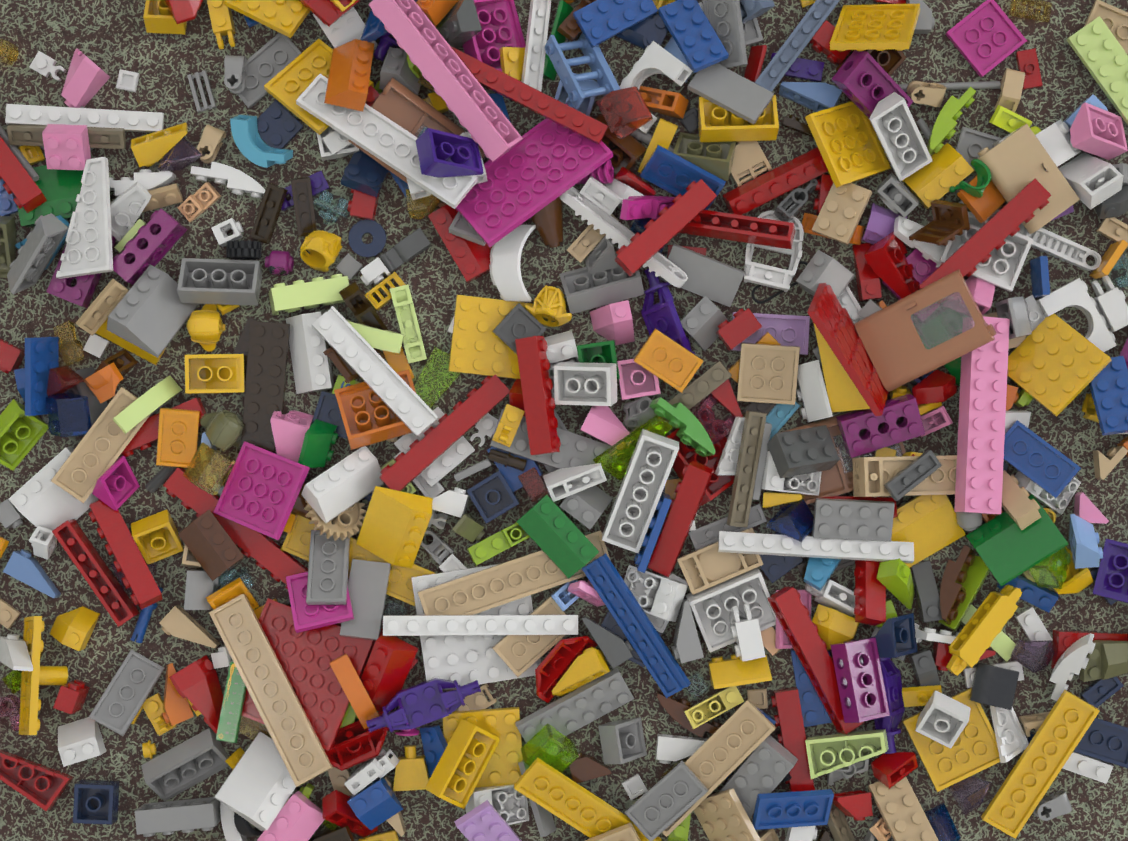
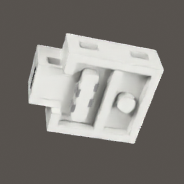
M381 749L378 756L367 760L358 767L344 785L353 795H356L376 778L379 777L381 779L389 773L400 760L391 749L387 752Z

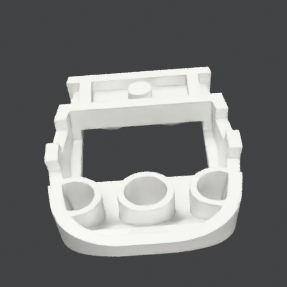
M772 210L763 212L757 217L781 221L773 214L774 211ZM796 217L790 221L795 226L792 250L747 243L744 263L745 283L759 284L784 290V292L790 289V283L795 276L803 252L804 230L801 222ZM754 247L791 255L788 270L751 262Z

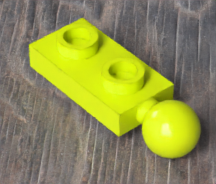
M998 105L989 123L1011 133L1025 124H1028L1030 127L1032 121ZM1037 126L1030 127L1035 135L1042 131Z

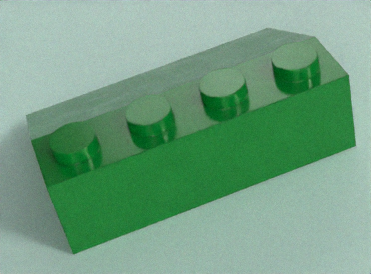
M47 165L33 167L40 177L35 183L47 201L29 213L23 207L21 209L18 208L21 226H36L35 221L40 216L50 213L55 217L61 215L65 220H70L72 213L76 210L77 194L80 195L81 179L84 170L47 169Z
M1033 494L1028 498L1030 500L1035 499L1040 506L1038 511L1041 518L1021 530L1008 513L1004 511L966 535L973 549L1000 586L1008 583L1068 545L1066 539Z

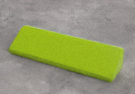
M975 556L973 565L969 566L965 582L961 583L966 590V598L957 609L958 615L956 619L952 620L950 625L946 624L944 620H939V623L954 631H957L990 572L980 557Z

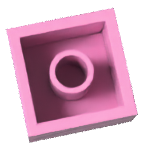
M48 124L42 132L47 169L84 170L86 160L91 159L87 125Z
M634 359L617 361L620 375L618 382L621 400L661 394L657 376L634 362Z

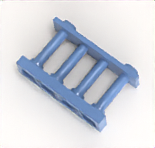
M583 32L577 41L559 44L555 36L550 35L545 45V52L549 56L574 108L579 109L584 98L604 95L608 103L615 102L621 89L599 45L592 48ZM580 48L584 54L581 57L566 59L562 51ZM588 64L592 72L574 75L570 66ZM595 79L600 86L598 88L581 90L578 82Z

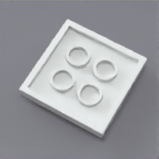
M439 407L433 410L438 416V419L431 425L433 428L440 424L438 420L445 415ZM424 432L418 437L414 433L403 435L394 445L401 453L404 452L406 454L411 449L409 446L416 439L421 441L425 437ZM462 436L421 472L420 475L432 488L471 455L475 449Z

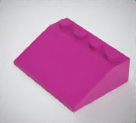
M474 0L482 30L463 45L464 52L502 72L499 49L502 47L525 48L526 46L514 0Z

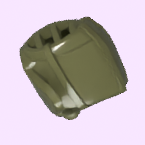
M222 410L220 412L207 413L200 419V424L206 428L205 434L213 446H217L223 452L230 449L233 445L241 446L244 424L235 413Z

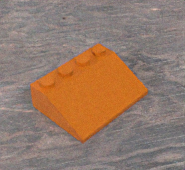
M409 369L397 372L416 393ZM365 382L334 390L351 450L413 433Z

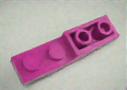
M629 196L628 199H623L620 219H658L660 217L658 213L666 206L670 208L674 204L672 201L675 197Z

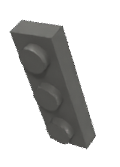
M927 450L885 483L884 486L892 498L898 501L942 465L932 450Z

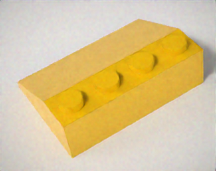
M375 486L356 544L392 565L412 569L432 516L433 498Z
M918 495L897 507L898 517L893 518L891 541L914 542V562L905 563L910 568L966 534L963 528L957 524L956 513L947 495Z

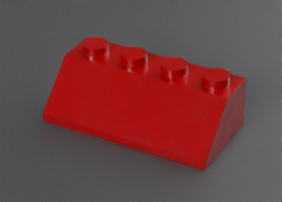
M383 633L376 640L360 679L377 711H383L382 707L386 706L397 692L402 690L419 650L417 647L395 636H383Z

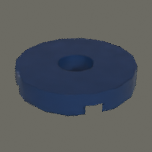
M366 219L353 225L349 232L348 240L354 253L361 257L369 258L376 257L383 251L386 246L387 237L385 230L379 223ZM367 233L373 236V241L370 244H365L362 241L363 236Z

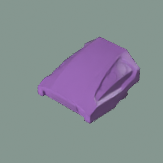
M872 203L870 207L871 213L861 241L874 245L894 231L895 218L902 215L900 213L897 215L890 209Z

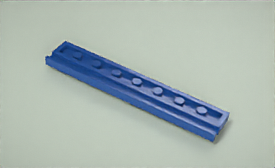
M605 553L582 568L583 572L665 697L668 698L683 688L688 687L691 682L607 554Z

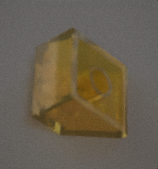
M202 442L182 476L207 493L217 495L232 470L235 461Z

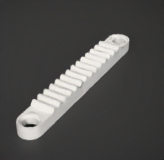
M571 187L559 196L564 203L575 210L576 216L581 215L582 221L588 220L587 225L593 224V229H600V234L605 233L607 240L612 239V244L618 243L619 249L623 245L627 247L632 243L630 239L635 234L581 195L576 188ZM659 252L643 265L644 268L649 267V272L655 271L656 277L661 276L678 288H681L688 279L682 269Z
M997 209L987 220H990L1000 209ZM1022 223L1018 226L1020 228L1018 233L1033 239L1032 248L1087 271L1094 270L1101 264V256L1094 250L1043 228L1029 234ZM1089 255L1095 258L1093 266H1089L1086 263V258Z

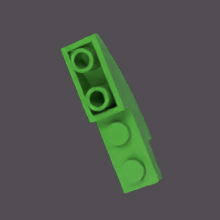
M661 397L651 402L649 407L654 409L656 415L666 418L671 426L679 428L676 436L681 438L680 441L683 444L693 447L695 452L702 457L715 454V448L705 428L683 404L679 402L671 405Z

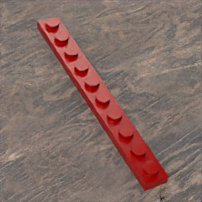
M451 46L481 85L597 144L601 143L608 129V126Z

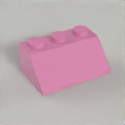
M1086 102L1083 103L1070 128L1072 146L1106 160H1111L1127 152L1122 117Z
M297 791L280 810L268 830H264L257 841H308L325 820L323 819V811L300 791Z

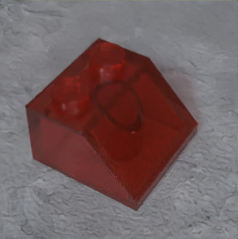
M636 86L611 91L596 102L611 133L621 140L653 119Z

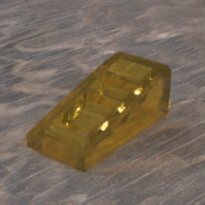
M1011 0L1009 15L1049 22L1052 3L1043 0ZM1026 4H1029L1028 10L1025 11ZM1034 5H1036L1035 13H1033ZM1041 6L1044 7L1043 15H1040Z

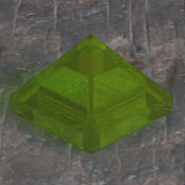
M13 670L2 678L13 694L21 689L22 672L20 670Z

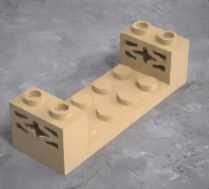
M957 455L936 456L942 466L904 496L955 494ZM919 456L852 458L854 497L891 496L884 484Z

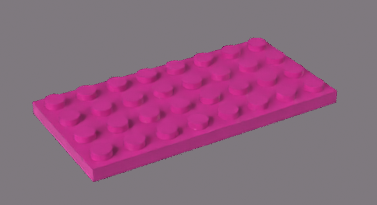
M546 118L522 135L523 139L507 153L493 162L490 159L484 163L488 181L475 184L456 209L485 243L491 247L612 158L613 152L602 141L600 144H597Z

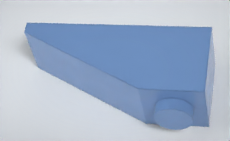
M782 82L779 90L780 96L816 112L837 106L842 94V90L837 86L821 82Z
M24 549L13 551L3 570L4 573L54 599L60 597L61 593L39 562L31 557L32 553Z

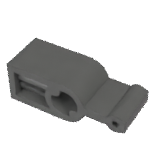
M814 178L810 180L805 189L796 188L776 207L773 214L781 221L790 222L803 209L808 200V194L813 193L818 181Z
M419 228L379 257L391 273L432 245L421 228Z

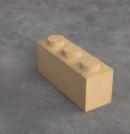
M1004 470L1002 507L1018 527L1023 530L1041 518L1038 511L1040 506L1035 499L1030 500L1028 498L1030 495L1024 487L1020 488L1018 486L1019 482L1013 474L1010 476Z

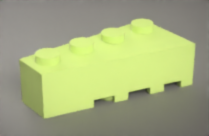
M335 274L331 276V279L324 280L323 277L313 278L312 282L305 283L304 280L294 281L293 285L285 286V283L273 285L274 288H271L268 293L272 315H279L281 310L290 313L300 310V307L311 309L319 307V304L327 306L345 302L339 292L349 286L348 276L342 277V274Z
M886 729L852 732L847 735L808 737L805 740L811 779L880 755L889 749Z

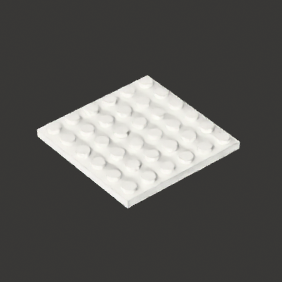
M498 564L411 577L416 614L425 615L417 592ZM531 595L474 615H529L533 612ZM506 635L420 636L426 681L434 678L449 681L457 680L458 685L463 686L475 680L480 685L535 676V669L540 665L541 660L539 658L524 673L517 677L492 648Z

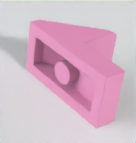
M589 579L587 582L579 580L569 584L568 592L597 607L605 605Z

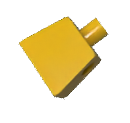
M416 745L404 746L405 757H398L400 761L395 768L393 791L425 790L430 779L425 755L417 756Z

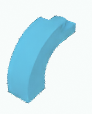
M238 115L230 119L234 142L249 161L258 166L268 168L274 164H285L287 160L293 158V150L273 148L263 142L258 133L257 116Z

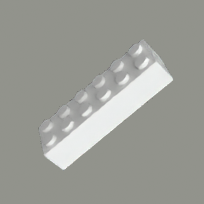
M642 429L602 533V541L639 553L679 450L678 441Z

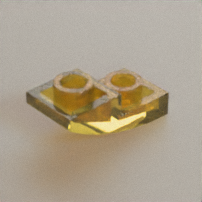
M66 321L54 327L55 337H59V350L66 365L69 366L84 359L82 343L76 339L74 323Z

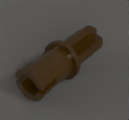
M491 449L488 455L489 460L503 464L506 468L509 466L524 471L527 463L526 459Z

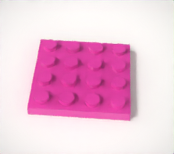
M244 441L213 513L279 540L310 468Z

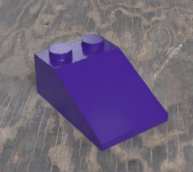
M427 128L416 140L421 174L442 178L482 175L484 173L478 143L472 138Z

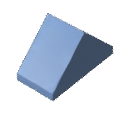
M577 579L565 583L551 594V597L562 611H565L579 598L568 592L569 584L578 582Z

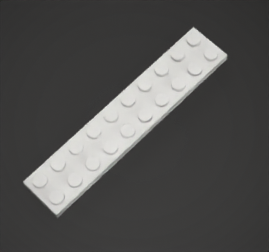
M319 74L296 100L298 106L454 209L478 181V177L475 175L437 178L421 174L416 146L418 138L366 103L363 112L324 103L328 78L322 74Z

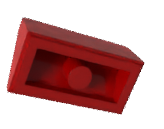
M767 45L751 47L744 78L754 83L758 79Z
M622 167L615 176L616 180L630 186L645 196H654L656 194L651 185L625 167Z

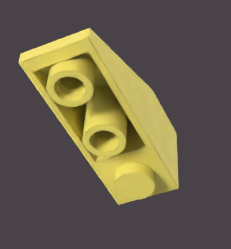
M736 686L726 687L684 711L692 728L695 729L741 704L744 700Z

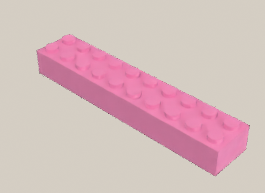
M373 0L368 4L373 14L382 21L387 32L392 34L397 40L398 46L405 50L409 55L410 61L420 69L422 76L431 83L436 94L443 98L448 109L454 112L460 124L469 131L472 139L480 145L487 158L491 159L492 162L523 139L414 0Z
M972 316L963 318V332L975 326ZM983 316L985 322L988 325L992 324L995 328V340L961 356L954 512L1001 514L1010 319Z

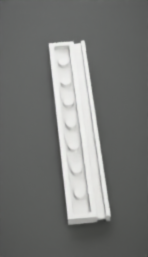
M333 306L312 323V327L417 437L438 419V416Z

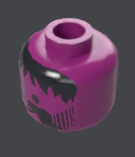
M273 250L265 258V268H268L272 275L287 276L293 271L294 257L288 251Z

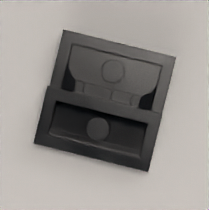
M978 662L969 700L1012 710L1019 672Z

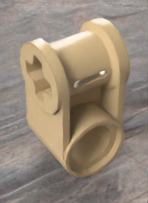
M912 81L908 84L906 91L914 103L941 107L946 87L938 83Z
M209 124L205 126L196 148V154L202 162L208 164L216 159L219 149L223 144L222 140L226 137L225 131ZM203 151H204V152H207V151L210 152L209 155L206 154L205 156H204L202 153H203Z

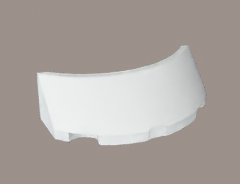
M536 225L518 226L491 248L489 265L491 280L500 292L502 300L513 302H531L532 300L522 281L520 260L523 246L530 233L536 228Z

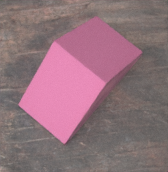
M944 406L933 409L921 416L925 435L921 437L953 423Z
M1083 492L1075 494V515L1089 523L1107 524L1109 522Z

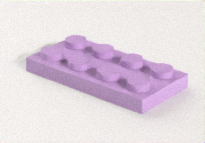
M753 313L762 327L741 343L755 344L768 331L781 345L799 346V355H808L810 316ZM741 343L730 351H740Z
M488 800L454 821L456 827L469 841H522Z

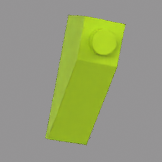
M900 558L880 562L877 579L907 609H912L915 591L910 568Z

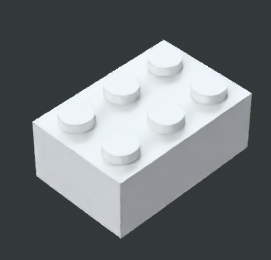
M560 362L554 366L555 404L612 406L617 402L616 363Z

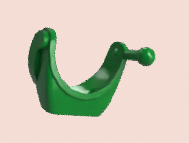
M973 159L971 165L977 173L976 187L960 181L958 186H951L949 188L951 193L962 189L974 197L981 198L983 196L982 193L992 179L991 172L984 162L979 159Z

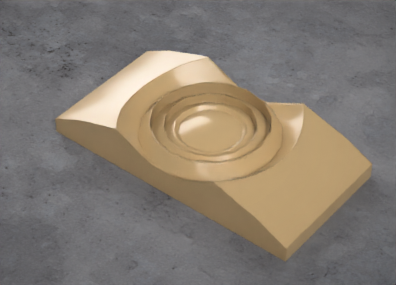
M749 529L740 531L743 533H750ZM718 541L677 559L692 595L764 565L759 554L718 552Z

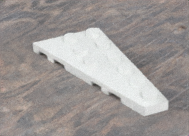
M106 157L86 160L81 179L80 195L77 194V206L75 212L72 213L65 240L67 244L65 252L61 255L60 260L62 263L60 271H57L56 278L63 279L113 271L108 158Z

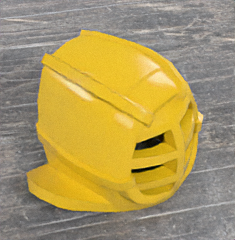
M313 231L305 237V241L300 248V257L311 268L328 272V267L335 262L343 247L341 246V237L327 231Z
M544 286L534 299L533 307L527 304L524 305V308L545 326L558 327L572 319V313H566L564 294L556 287Z
M205 304L201 310L191 313L186 327L193 342L200 343L205 351L212 352L215 350L216 343L220 340L222 332L225 331L226 325L223 324L216 305Z

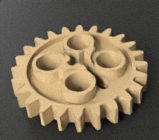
M305 500L307 505L304 509L309 511L305 516L311 517L309 524H315L316 526L313 530L320 529V535L326 533L327 539L333 536L334 541L339 537L343 541L346 537L351 538L361 529L364 520L363 515L366 513V510L362 509L365 503L358 501L336 516L332 524L331 521L325 523Z

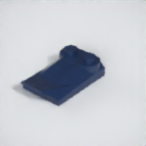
M656 13L615 36L645 50L653 41L662 46L669 30L660 15Z
M359 149L358 152L353 154L349 164L345 167L341 185L377 198L389 170Z

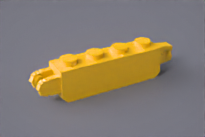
M207 0L212 30L216 35L219 50L224 49L222 36L228 35L230 46L235 47L234 34H236L231 8L224 5V0Z
M1007 584L1000 593H989L949 646V652L953 656L946 668L951 673L958 676L967 666L973 668L978 663L982 654L990 647L991 642L1002 631L1004 625L1017 610L1018 606L1016 603L1022 595L1020 588Z

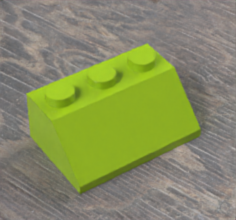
M15 399L0 414V464L14 471L50 427L37 415L25 416V406Z

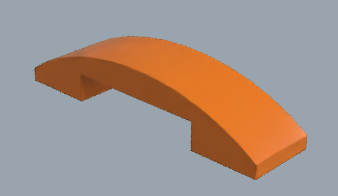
M346 653L329 662L360 723L366 729L368 728L366 720L376 718L379 714Z

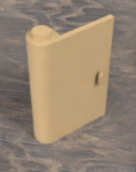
M1028 124L1023 125L995 147L990 149L985 147L977 153L979 155L977 159L988 166L992 182L1007 203L1035 178L1051 194L1047 199L1049 203L1042 210L1037 208L1033 212L1035 216L1028 223L1022 222L1029 234L1036 232L1080 200Z

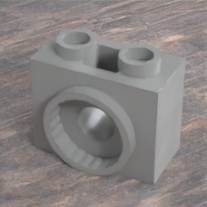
M893 173L878 185L877 192L880 194L879 198L897 215L900 213L905 218L919 204V199Z

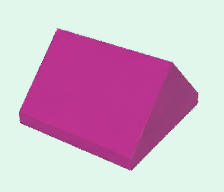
M121 456L97 480L92 492L94 496L113 510H118L140 487L125 456Z

